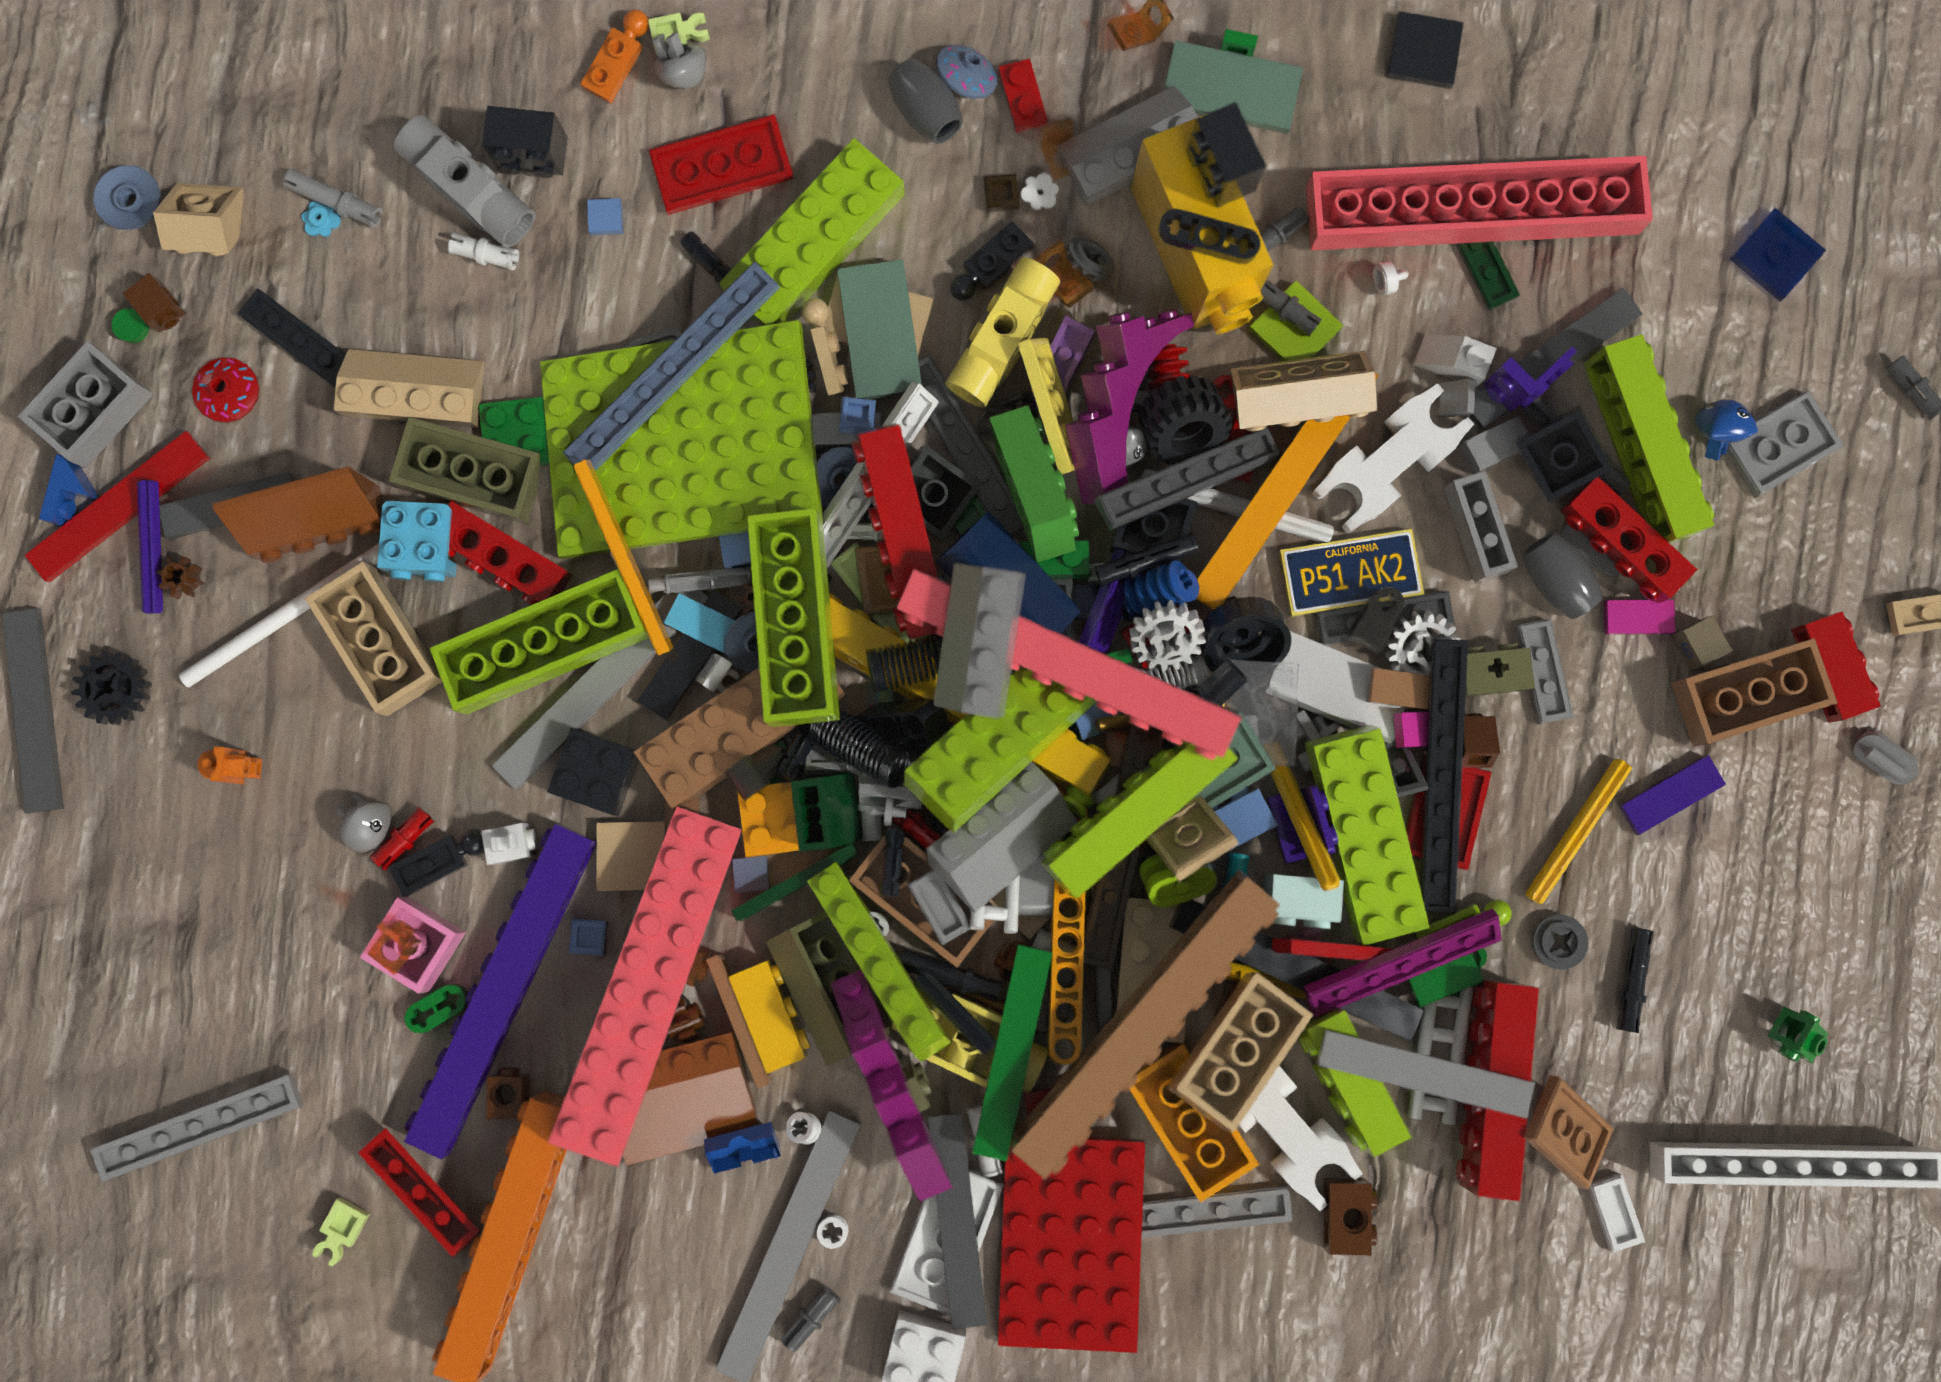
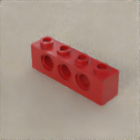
M1599 477L1585 483L1560 510L1565 516V522L1572 529L1583 532L1590 539L1589 543L1592 548L1600 554H1606L1614 561L1615 569L1624 577H1631L1640 586V592L1651 601L1661 603L1671 599L1698 570ZM1596 512H1601L1606 517L1605 527L1596 522ZM1621 535H1625L1630 539V550L1625 549L1621 545ZM1646 558L1654 561L1656 565L1655 573L1647 570L1645 565Z
M450 501L448 506L452 509L448 555L454 557L456 552L465 556L467 558L464 563L466 566L481 575L485 569L496 575L493 582L509 592L513 587L524 592L521 599L531 605L562 593L572 577L571 573L453 501ZM472 533H477V544L467 549L465 547L466 537ZM505 550L507 554L505 562L499 566H494L493 557L495 553ZM529 567H533L535 569L534 579L529 583H523L521 580L522 572Z

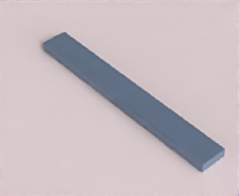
M754 261L562 453L573 464L583 460H591L596 471L780 286Z

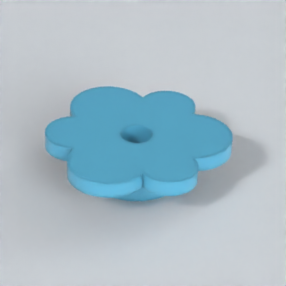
M312 201L308 206L309 211H305L302 214V220L306 223L305 231L310 236L321 234L323 237H328L331 235V229L338 228L341 223V219L334 209L316 201Z

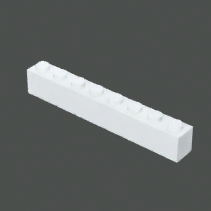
M1649 1142L1650 1177L1663 1183L1941 1188V1151L1924 1146Z

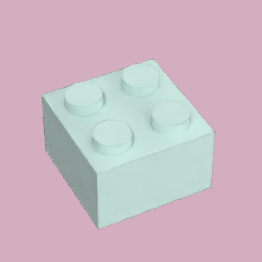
M1263 874L1262 890L1280 904L1276 909L1279 915L1273 922L1274 924L1296 926V919H1304L1303 926L1330 929L1331 922L1341 923L1344 880H1340L1338 888L1324 891L1321 889L1317 878Z

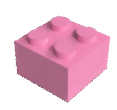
M397 897L360 958L418 994L428 992L434 986L466 934V931L410 897Z

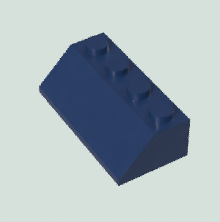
M989 510L941 553L935 562L951 580L954 563L1026 574L1020 616L1059 634L1081 612V609Z

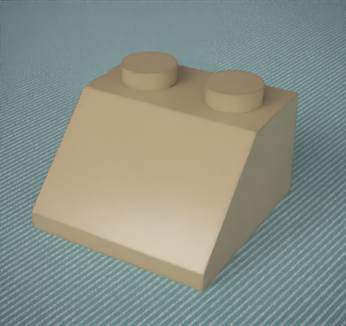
M177 183L153 212L162 250H175L182 254L208 252L214 256L228 254L240 236L244 197L243 187Z

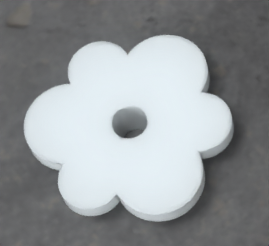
M1041 173L1036 178L1031 176L1026 179V187L1021 191V198L1024 202L1030 203L1033 210H1039L1041 207L1051 209L1056 204L1055 195L1058 194L1059 187L1057 184L1052 183V178L1049 174Z

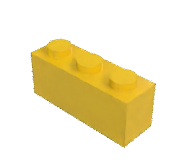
M769 959L729 976L728 978L766 1073H771L808 1056L806 1049L810 1048L811 1045L804 1028L799 1030L793 1017L797 1016L798 1012L792 997L788 996L785 998L781 988V984H784L785 980L777 964L772 965Z

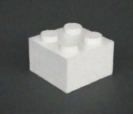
M899 1310L881 1382H955L966 1340V1328L952 1330V1323Z

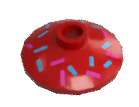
M222 357L211 360L200 368L193 380L192 396L196 407L204 416L215 422L230 423L242 419L252 411L258 401L260 387L256 374L247 364L236 358ZM221 382H225V389L222 392H217V386Z

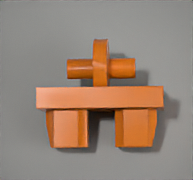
M214 746V750H207L202 753L198 759L197 766L200 774L210 779V781L244 784V778L260 779L262 759L248 757L247 751Z

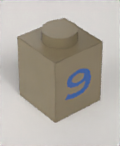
M1713 615L1700 619L1671 635L1690 670L1703 667L1705 671H1709L1723 664L1724 660L1722 657L1733 651Z

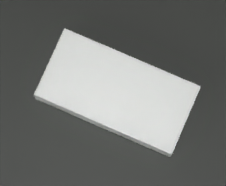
M1617 1173L1593 1181L1589 1188V1193L1609 1251L1614 1253L1644 1243L1645 1239L1623 1175Z

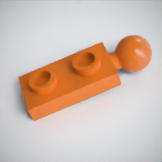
M638 9L630 10L625 14L623 18L625 30L623 33L612 27L580 83L583 89L612 104L644 48L635 38L643 36L648 31L649 22L648 16Z

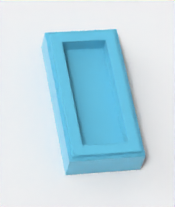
M679 593L664 624L725 654L724 638L735 620Z

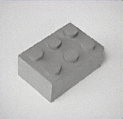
M87 341L18 417L68 461L87 468L152 397L153 393L108 353Z

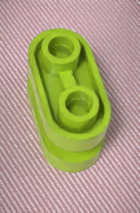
M1158 854L1147 858L1139 870L1151 903L1160 908L1171 907L1203 896L1212 891L1217 882V876L1210 862L1181 881L1175 878Z

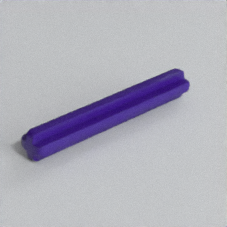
M140 480L137 482L141 608L143 613L157 614L163 611V590L158 587L162 583L161 575L157 573V570H162L159 484L154 480Z

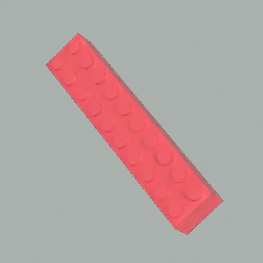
M1646 156L1312 172L1306 185L1310 250L1639 235L1653 220Z
M676 806L553 1129L549 1144L619 1167L742 829Z

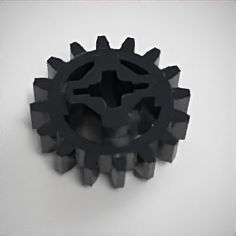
M104 651L102 652V659L97 656H90L91 666L80 665L79 669L83 672L82 677H73V681L79 684V689H75L71 693L81 697V700L75 704L76 708L87 709L84 717L88 719L96 718V723L107 725L109 722L111 725H121L122 719L133 721L132 711L143 712L145 709L140 704L141 700H150L151 696L144 693V688L152 686V683L142 679L148 673L147 669L136 668L139 660L131 657L127 659V654L120 652L114 655L111 652ZM117 666L116 669L111 668L108 673L102 672L106 668ZM115 704L121 705V707L115 710L106 711L107 708L112 709Z

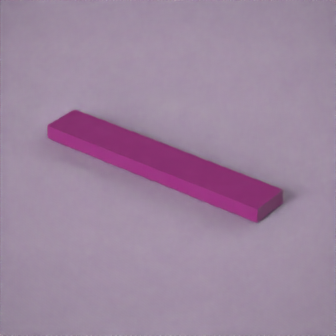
M1492 908L1304 986L1309 1012L1313 1014V1018L1319 1017L1501 941L1499 915Z

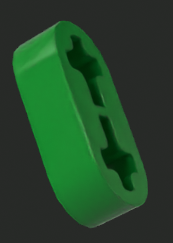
M459 984L441 987L407 1009L404 1019L406 1026L414 1033H425L435 1029L467 1008L469 1004L465 1003L468 991ZM448 991L451 994L458 993L460 999L456 1001L457 1008L453 1005L441 1008L440 1003L449 998ZM433 1008L435 1013L427 1017L426 1026L424 1023L417 1024L415 1022V1018L419 1015L418 1009L424 1012Z

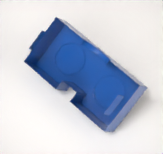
M771 1122L704 1139L705 1155L714 1174L742 1167L741 1162L752 1160L753 1164L776 1158L777 1161V1157L781 1156L780 1144Z

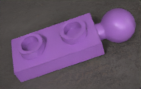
M1065 316L1050 346L1065 392L1068 391L1097 333L1096 330L1069 316ZM1032 392L1031 404L1039 411L1034 393Z

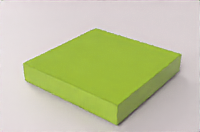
M1296 280L1284 293L1290 297L1296 296L1299 299L1298 303L1322 319L1312 334L1308 337L1286 319L1282 321L1278 318L1279 314L1270 307L1249 327V330L1282 362L1313 358L1344 326Z

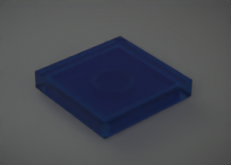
M1774 208L1729 260L1778 301H1782L1824 254L1826 249L1777 208Z

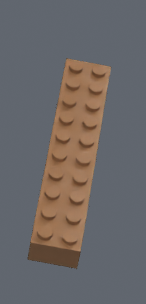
M1238 870L1095 1036L1078 1059L1072 1063L1013 1132L1012 1152L1044 1179L1051 1172L1057 1174L1067 1163L1069 1157L1066 1154L1074 1145L1080 1147L1088 1139L1092 1132L1089 1127L1097 1118L1103 1120L1115 1106L1113 1099L1122 1090L1126 1093L1132 1088L1139 1077L1136 1073L1145 1063L1149 1066L1156 1060L1162 1051L1159 1046L1167 1036L1172 1039L1180 1032L1185 1024V1021L1182 1020L1191 1009L1197 1011L1204 1004L1209 996L1206 991L1214 982L1220 984L1228 976L1232 969L1229 964L1238 954L1241 957L1244 956L1255 943L1252 937L1261 927L1267 929L1279 915L1276 909L1280 904Z

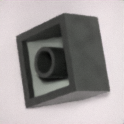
M927 445L921 446L910 461V467L926 531L943 541L981 485Z

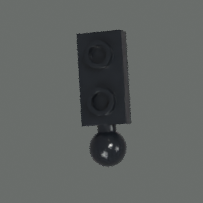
M1011 221L964 262L963 268L968 274L956 275L951 280L950 293L955 299L966 301L975 294L977 283L986 291L1015 266L1020 258L1025 257L1031 252L1035 244Z
M470 829L466 831L459 843L456 842L453 835H449L389 866L402 896L409 897L468 866L464 855L478 856L484 853L481 830Z

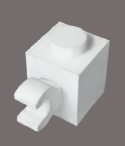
M527 823L481 831L487 865H497L535 857L534 849H538V839L535 830L530 829V825Z

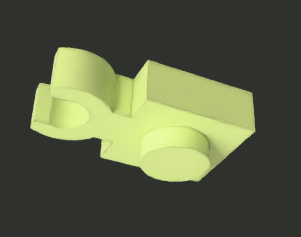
M680 13L648 19L652 40L659 34H664L666 40L672 33H678L682 46L687 45V40L689 39L697 42H705L710 39L707 29L702 31L695 29L697 25L706 23L704 13H695L687 21L682 20Z
M341 1197L336 1199L319 1230L328 1236L315 1246L313 1256L317 1258L322 1254L324 1248H329L333 1256L328 1265L333 1266L338 1263L343 1256L342 1244L348 1247L354 1245L371 1213Z

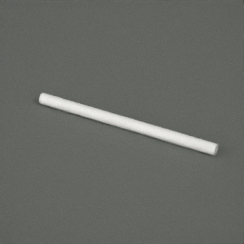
M379 543L179 673L178 675L182 683L190 688L310 609L304 599L305 597L361 562H365L373 567L377 565Z

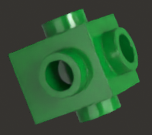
M1785 1006L1774 1021L1772 1029L1768 1034V1037L1779 1047V1054L1794 1062H1798L1801 1058L1811 1064L1816 1056H1820L1824 1052L1828 1041V1033L1820 1026L1821 1020L1818 1017L1804 1010H1800L1798 1013Z

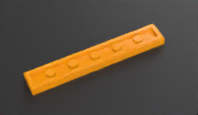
M591 460L574 464V470L655 652L658 655L666 653L674 647Z

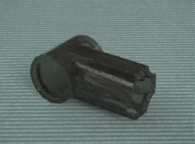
M770 744L752 757L750 755L745 756L726 770L724 774L743 800L746 801L767 786L770 780L779 775L777 767L782 759L787 758L784 756L786 751L783 747Z

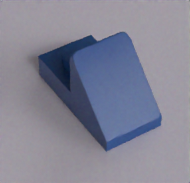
M56 454L39 519L53 525L63 526L75 514L76 504L74 501L76 496L93 500L98 499L100 496L81 466L68 461L60 454Z

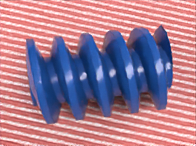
M1173 561L1169 565L1165 564L1158 567V569L1148 570L1147 573H1139L1136 578L1131 579L1128 577L1124 582V603L1127 612L1132 618H1141L1144 616L1143 608H1147L1150 611L1155 610V602H1159L1162 607H1167L1169 600H1173L1174 606L1195 600L1199 594L1200 587L1192 571L1186 569L1181 562Z

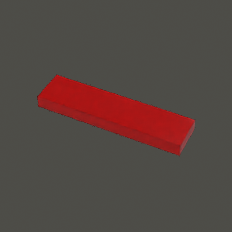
M1272 938V951L1274 953L1366 961L1393 950L1391 948Z

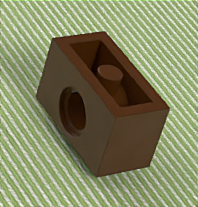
M1324 1178V1199L1327 1206L1323 1209V1248L1329 1255L1372 1256V1245L1376 1246L1377 1228L1375 1224H1372V1210L1377 1209L1376 1189H1372V1184L1366 1179ZM1351 1208H1356L1358 1210V1219L1353 1224H1344L1343 1216L1345 1212Z

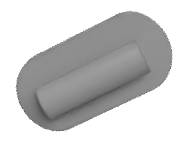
M1867 728L1856 739L1854 744L1855 756L1889 782L1903 785L1911 782L1918 775L1919 763L1916 756H1912L1911 753L1905 751L1904 748L1894 743L1877 728L1872 730Z

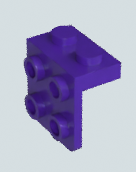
M1572 346L1536 380L1510 357L1483 385L1487 388L1489 397L1496 403H1502L1510 412L1519 405L1525 409L1550 387V384L1574 364L1570 358L1577 350Z
M1317 785L1301 788L1300 791L1328 854L1335 853L1334 845L1338 844V836L1334 825H1328L1325 811L1329 810V805L1325 792L1323 790L1319 791ZM1281 795L1267 797L1268 807L1278 824L1274 829L1284 864L1308 858Z

